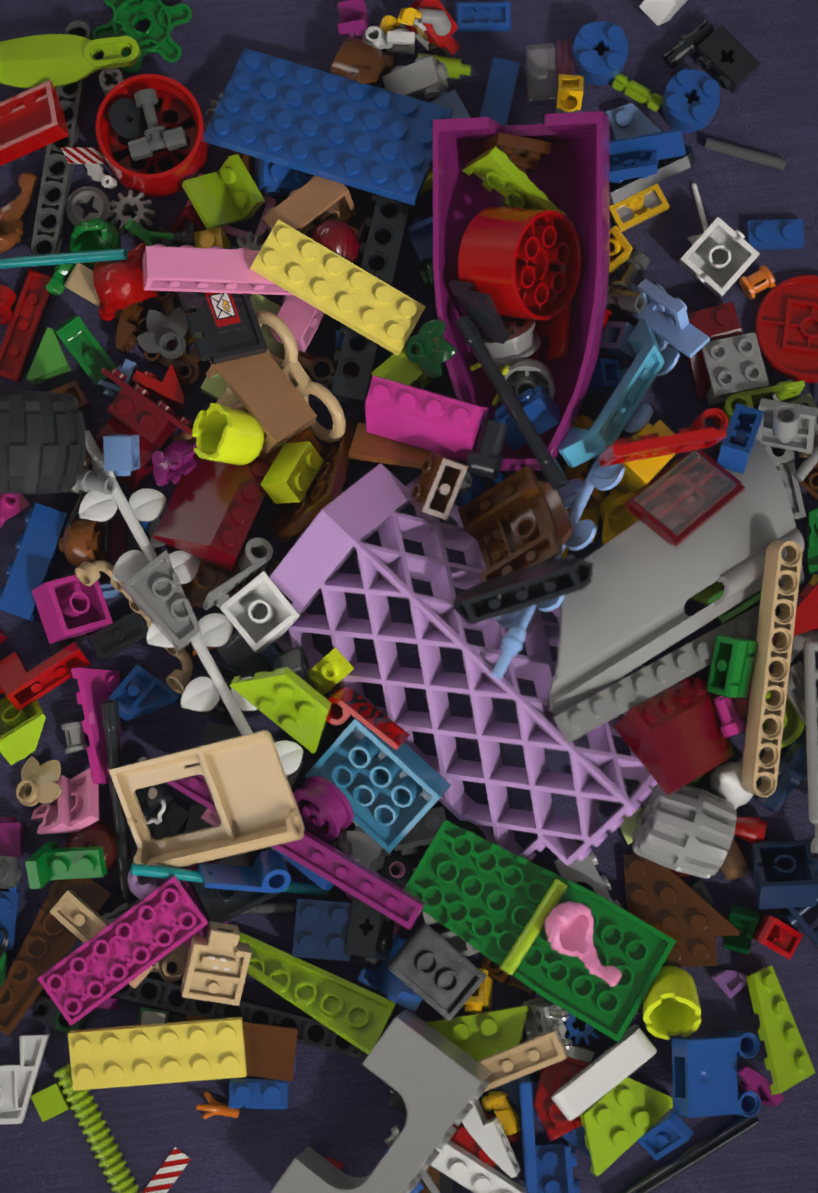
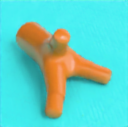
M208 1091L204 1093V1096L209 1104L196 1105L197 1110L207 1111L202 1115L204 1119L215 1115L238 1118L240 1108H229V1105L217 1101Z

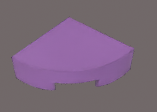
M722 970L710 976L729 999L748 984L746 975L735 970Z

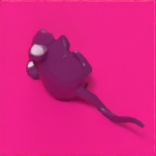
M182 440L174 441L163 452L156 451L153 453L151 458L154 465L152 472L157 485L163 486L168 484L169 481L177 484L181 474L187 475L195 468L197 462L194 460L193 455L195 454L194 448H197L196 442L188 444Z

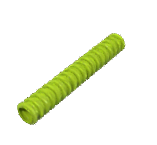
M71 1063L57 1070L54 1077L59 1078L58 1085L63 1086L62 1093L67 1094L66 1101L71 1102L70 1109L75 1110L76 1114H74V1117L79 1118L80 1122H78V1125L83 1126L84 1130L82 1133L83 1135L87 1134L88 1138L86 1141L87 1143L91 1142L92 1146L90 1149L91 1151L95 1150L96 1154L94 1157L95 1159L99 1158L100 1162L98 1165L99 1167L103 1166L104 1171L102 1173L108 1176L106 1181L112 1184L111 1191L116 1193H142L138 1192L139 1186L134 1184L135 1178L130 1176L129 1172L131 1170L126 1168L125 1164L127 1162L125 1159L122 1160L121 1156L123 1154L121 1151L118 1152L117 1148L119 1146L117 1143L114 1144L113 1140L115 1138L113 1135L110 1136V1128H106V1120H102V1112L97 1110L98 1104L93 1102L94 1096L88 1092L90 1089L73 1091Z

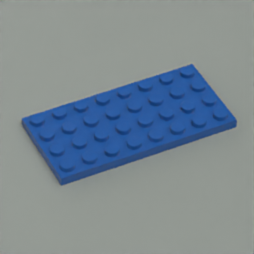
M244 48L204 133V142L415 206L433 164V120L452 119L453 110L372 85L360 84L355 80Z

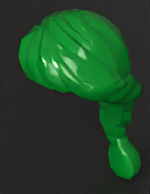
M103 218L88 219L75 225L74 232L71 234L70 252L120 249L121 238L117 229ZM85 262L80 264L84 265L85 267L94 266L96 262ZM77 263L55 266V272L45 286L46 290L53 295L62 294L65 289L64 276L69 275Z

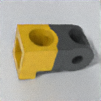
M559 74L556 113L580 112L584 91V76Z

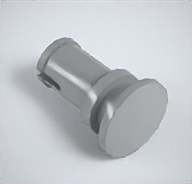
M83 466L81 473L76 475V485L71 490L75 493L92 490L110 495L115 490L116 481L114 477L98 475L93 470H88L86 466Z

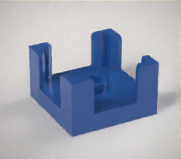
M395 933L392 936L393 949L390 953L389 961L407 941V939ZM384 960L378 972L363 968L357 980L384 993L394 1003L416 1012L423 998L385 967L389 961Z

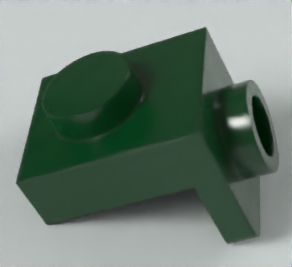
M731 905L727 919L740 930V935L722 936V948L749 954L752 936L759 921L760 911Z

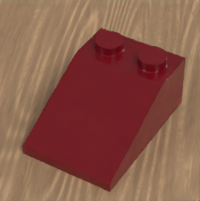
M734 302L687 314L689 323L709 336L710 341L742 335ZM700 349L691 358L685 355L698 402L707 400L706 395L711 388L703 353Z

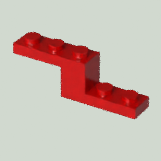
M75 642L32 670H29L18 654L13 652L0 661V694L4 692L11 703L20 711L73 677L71 669L86 668L91 664Z

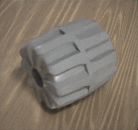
M658 783L654 787L651 786L653 790L642 801L643 811L637 814L635 821L638 826L632 835V841H634L633 851L646 859L678 872L702 878H710L712 875H715L723 864L733 840L737 820L734 805L703 789L690 785H685L669 796L666 795Z

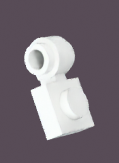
M370 26L363 32V40L377 46L379 49H387V51L394 53L414 54L415 32H409L406 29H395L394 31H387V35H384L383 30L377 26Z

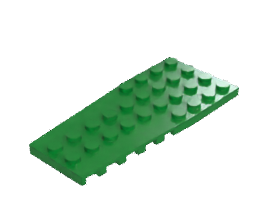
M445 820L404 890L425 902L422 911L501 967L555 879L567 885L568 887L556 907L563 903L574 902L583 904L591 909L594 921L592 938L594 947L597 950L598 959L602 966H614L620 970L621 978L617 985L610 987L602 978L590 974L589 969L585 968L584 962L578 956L559 954L557 950L551 949V944L547 941L545 924L513 976L543 998L615 1041L620 1042L676 940L604 897Z

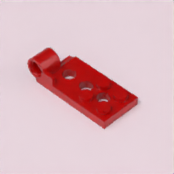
M710 408L695 418L693 427L679 429V434L659 437L658 433H651L641 436V440L631 442L630 438L615 440L613 445L607 446L606 451L598 456L600 466L607 467L712 447L727 437L728 418L722 410ZM705 420H712L716 428H707Z

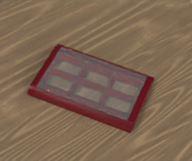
M701 449L688 451L625 501L624 505L628 508V511L668 544L677 547L742 493L745 487L741 484V481Z

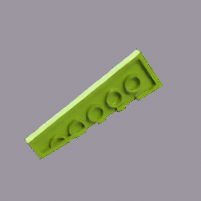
M242 932L240 933L238 942L249 943L251 949L247 974L369 1055L380 1040L396 1003L299 958L292 957L290 954Z

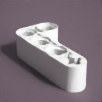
M635 1024L625 1031L620 1042L614 1044L560 1087L551 1096V1099L567 1120L571 1121L649 1060L657 1052V1049L639 1026Z

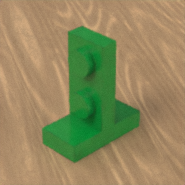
M74 314L54 330L95 385H98L100 379L104 380L107 378V376L100 372L103 367L109 371L113 367L117 369L116 365L78 315Z
M58 841L47 842L25 861L30 889L42 888L49 880L104 877L107 874L102 846L59 848Z

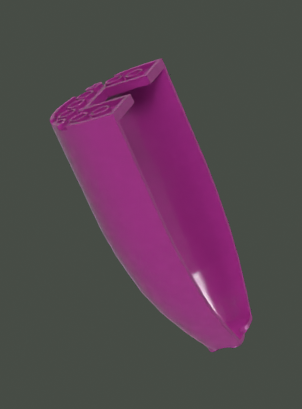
M603 111L545 114V124L502 126L489 117L433 120V272L438 320L446 322L442 338L451 343L457 350V353L446 361L457 399L489 408L486 419L493 421L495 411L502 405V402L499 400L496 406L492 405L497 392L483 368L481 367L475 371L470 370V367L479 361L455 326V321L462 317L463 314L448 283L450 280L459 281V249L463 235L472 219L486 208L510 206L504 203L506 197L494 188L491 192L481 185L483 183L482 179L474 173L468 176L462 169L468 162L478 157L479 143L497 133L552 142L551 154L540 159L539 170L529 174L528 179L539 190L543 191L548 196V199L558 209L562 210L574 224L582 253L580 280L571 300L567 353L560 359L548 360L547 351L550 347L548 337L541 340V345L537 350L539 361L547 365L553 373L555 382L553 401L561 410L559 424L540 434L551 456L556 459L559 453L558 447L573 426L586 397L598 359L605 317L609 278L610 118ZM504 441L501 452L503 460L500 471H519L522 469V465L530 466L532 471H542L539 462L527 443L512 451Z

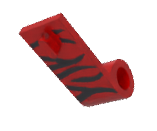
M349 687L339 688L327 699L331 702L329 713L326 717V721L330 724H343L352 715L395 750L409 737L406 731Z

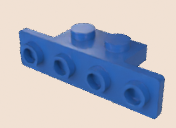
M678 128L610 140V182L620 183L625 179L637 177L648 178L658 174L659 160L684 156L686 149L682 130Z

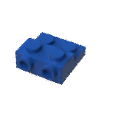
M255 157V184L259 191H265L264 194L267 196L290 195L295 189H300L307 184L313 176L312 174Z

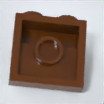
M497 133L479 143L478 156L496 146L508 156V159L519 170L529 176V174L539 170L540 159L551 154L552 142Z

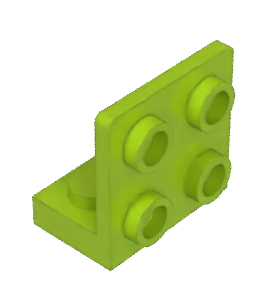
M239 154L229 156L219 171L191 178L182 183V187L207 230L249 219L265 201Z

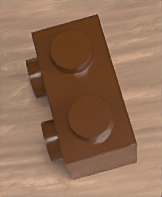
M431 450L429 457L423 462L419 483L412 489L410 504L421 512L447 520L468 466L457 459Z

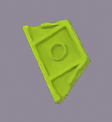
M288 667L275 669L273 672L255 673L253 678L242 679L241 676L233 678L230 684L231 688L311 753L314 754L316 752L331 702Z
M528 1004L456 1016L450 1022L444 1018L426 1021V1023L476 1061L514 1047L521 1042L524 1024L530 1007Z
M626 1077L582 1112L580 1118L582 1127L585 1129L584 1139L586 1149L590 1152L592 1162L590 1170L593 1175L598 1177L660 1120L673 1107V1098Z

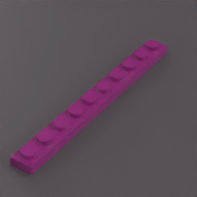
M197 774L166 782L218 814L203 775ZM304 830V836L300 840L272 846L409 930L414 925L425 905V902L306 830Z

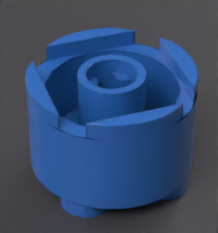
M596 21L582 26L574 40L571 64L575 73L577 72L579 76H584L586 83L606 85L623 71L629 51L628 40L624 30L620 26L606 21ZM598 51H601L603 56H599Z
M683 69L679 71L668 82L663 95L661 110L667 124L672 129L680 128L682 133L687 134L707 127L719 106V84L711 76L699 70ZM688 99L693 100V103H692V104H688V103H687Z

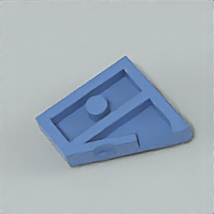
M633 103L606 111L605 113L610 118V130L614 140L661 132Z

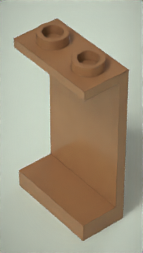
M267 351L262 354L213 364L206 373L208 378L219 373L250 414L256 419L267 434L262 447L267 454L306 430L317 417Z

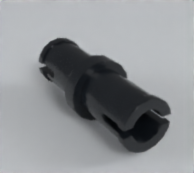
M702 20L687 35H681L679 41L661 55L664 62L673 69L688 54H694L697 51V47L714 32L713 27L706 20Z

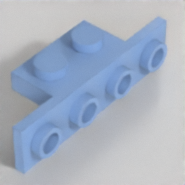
M646 278L638 287L631 283L630 288L632 291L641 292L646 303L640 314L626 312L638 322L641 318L646 319L656 335L689 358L693 357L710 341L709 336L689 323L686 312L687 306L681 299L677 297L674 299L667 294L661 285H654Z

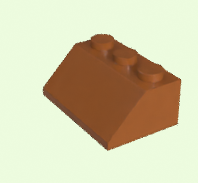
M363 420L357 424L348 458L422 469L423 462L429 457L431 451L366 432V420Z

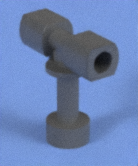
M144 89L134 94L135 103L138 108H143L148 129L144 131L145 137L128 142L132 159L137 161L153 156V151L166 147L171 151L188 146L187 137L182 126L166 130L164 126H159L154 105L158 103L156 90Z
M639 251L631 252L630 257L625 261V265L628 268L622 279L614 281L611 287L608 286L606 308L616 304L624 312L634 314L642 312L646 301L642 293L632 291L630 285L637 273H644L650 263L649 258Z

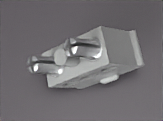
M543 997L524 1001L523 1005L529 1004L530 1007L524 1024L527 1041L556 1029L564 1048L567 1050L571 1049L573 1044H569L572 1043L571 1040L565 1039L566 1026L563 1024V1021L568 1020L569 1013L552 1002L544 1000Z

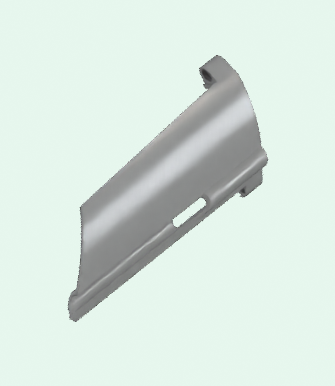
M724 439L718 442L719 450ZM758 439L755 441L744 474L726 469L741 481V484L745 487L744 491L677 547L668 544L639 520L584 559L594 563L591 583L583 590L565 595L561 602L557 669L549 690L550 711L555 715H559L586 700L761 590L766 550L771 542L775 540L794 541L800 545L802 552L804 551V539L801 532L796 529L793 512L782 479L768 451ZM706 472L705 474H703L701 477H699L698 479H696L693 483L696 484V483H697L698 481H700L703 477H705L709 472ZM713 476L700 488L712 497L725 485ZM686 486L684 489H682L677 494L672 496V498L674 500L678 499L690 488ZM694 492L681 502L680 505L690 513H693L706 501ZM665 501L650 513L656 517L670 504ZM674 508L660 521L672 530L686 517ZM785 547L782 549L781 552L783 560L787 555ZM802 562L799 585L804 582ZM782 576L778 581L779 588L783 586ZM719 581L724 584V593L721 598L692 616L685 614L684 605L690 597L714 582Z

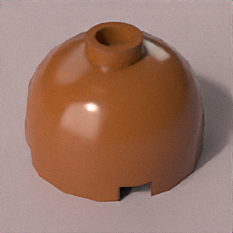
M77 517L70 527L65 528L64 536L59 538V548L62 553H65L66 559L72 566L77 568L84 561L92 563L98 560H107V553L103 552L102 522Z

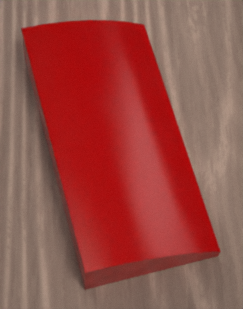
M50 80L0 102V166L69 136L58 95Z

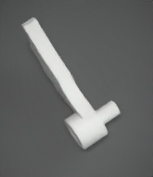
M84 165L88 169V176H91L92 180L102 182V185L108 189L117 187L116 179L106 175L101 165Z

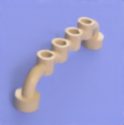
M104 560L92 563L84 561L75 569L77 578L86 586L93 585L100 578L99 571L105 572L111 579V585L126 596L131 609L141 614L147 621L148 629L153 622L122 589L123 582L113 580V564ZM189 643L180 651L175 647L166 648L168 653L176 656L182 664V670L175 669L166 678L169 687L178 694H183L187 685L191 682L189 678L193 672V663L188 652L185 650Z

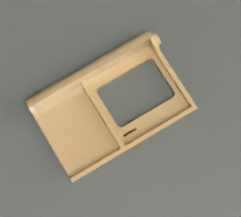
M267 730L109 770L128 825L138 847L134 856V863L181 868L300 840L304 836V825L274 740ZM197 774L203 775L221 824L159 840L152 838L135 791Z

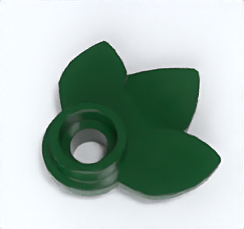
M433 320L423 324L418 335L411 336L405 344L407 358L413 363H418L422 373L432 378L442 377L441 363L448 361L457 353L456 348L442 338L446 322L441 320ZM416 344H418L420 347V351L418 354H416L415 352Z

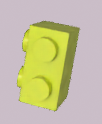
M310 441L285 443L260 485L275 504L301 502L324 460Z

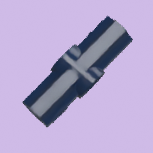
M803 729L801 735L790 744L787 751L780 755L777 786L774 793L769 797L758 796L756 798V801L775 813H778L792 789L799 785L807 772L806 730Z

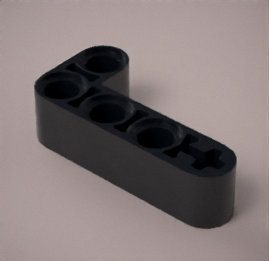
M235 626L229 640L221 647H216L222 658L241 678L254 677L255 673L274 671V668L267 660L251 648Z
M302 646L273 656L274 671L275 669L288 667L316 690L310 678L309 663ZM325 722L316 752L313 754L309 751L313 759L322 757L338 739L333 724Z

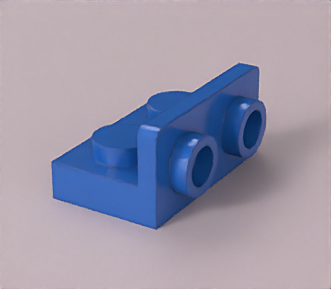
M568 1141L535 1144L538 1193H580L578 1178H573L572 1167L577 1166L576 1149H570Z

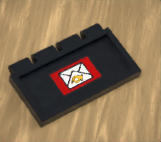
M177 291L184 313H190L186 315V320L192 337L200 338L195 340L194 343L201 361L211 360L213 365L266 353L268 347L249 293Z

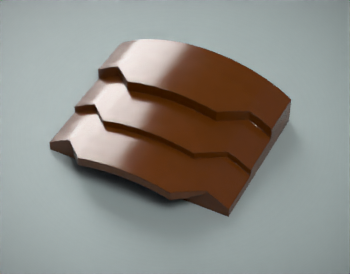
M528 465L458 509L464 530L477 540L487 569L479 574L482 582L556 559L562 555V546L573 531L559 490L554 491L549 483L538 481Z

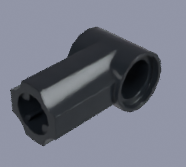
M484 418L476 447L471 450L467 460V472L492 480L498 477L503 460L501 452L509 425Z

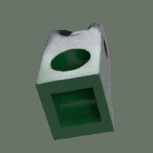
M39 994L31 1017L68 1034L71 1030L85 1029L91 1012L71 1026L51 997Z

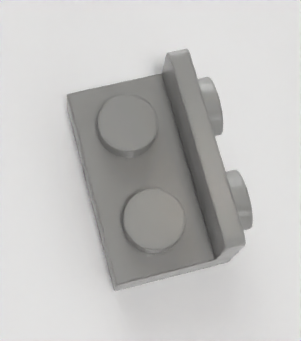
M444 806L429 809L396 845L394 851L400 850L401 855L418 852V846L428 845L429 847L440 826L446 820Z

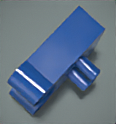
M731 1030L725 1035L672 1038L673 1112L676 1115L688 1118L731 1114L745 1117L755 1116L761 1107L760 1097L753 1091L738 1089L737 1057L750 1059L757 1055L760 1047L757 1036L749 1032Z

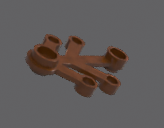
M157 291L159 295L156 299L162 302L165 315L170 317L171 313L176 309L174 302L178 299L177 291H168L164 297L161 295V291ZM147 318L140 319L137 324V329L141 334L145 333L143 326ZM190 329L184 337L186 345L192 335ZM176 341L168 343L174 349L177 347ZM195 345L189 355L187 348H185L184 353L177 359L165 358L161 353H157L152 358L151 354L144 350L147 360L159 362L168 368L172 364L179 384L189 386L196 383L199 379L201 371L198 362L200 358ZM187 366L189 373L187 376H184L182 371Z

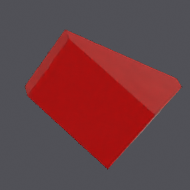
M764 913L754 931L752 939L790 960L803 935L777 918Z

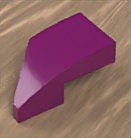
M743 1067L738 1072V1075L742 1078L738 1083V1088L757 1093L761 1104L778 1106L784 1100L781 1094H771L770 1085L772 1084L758 1072L748 1067Z

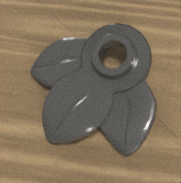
M180 307L176 308L170 317L159 311L149 310L146 320L148 332L137 337L139 345L148 353H161L168 359L180 357L185 351L186 342L184 337L189 330L186 313ZM170 341H176L177 347L174 350L168 349Z

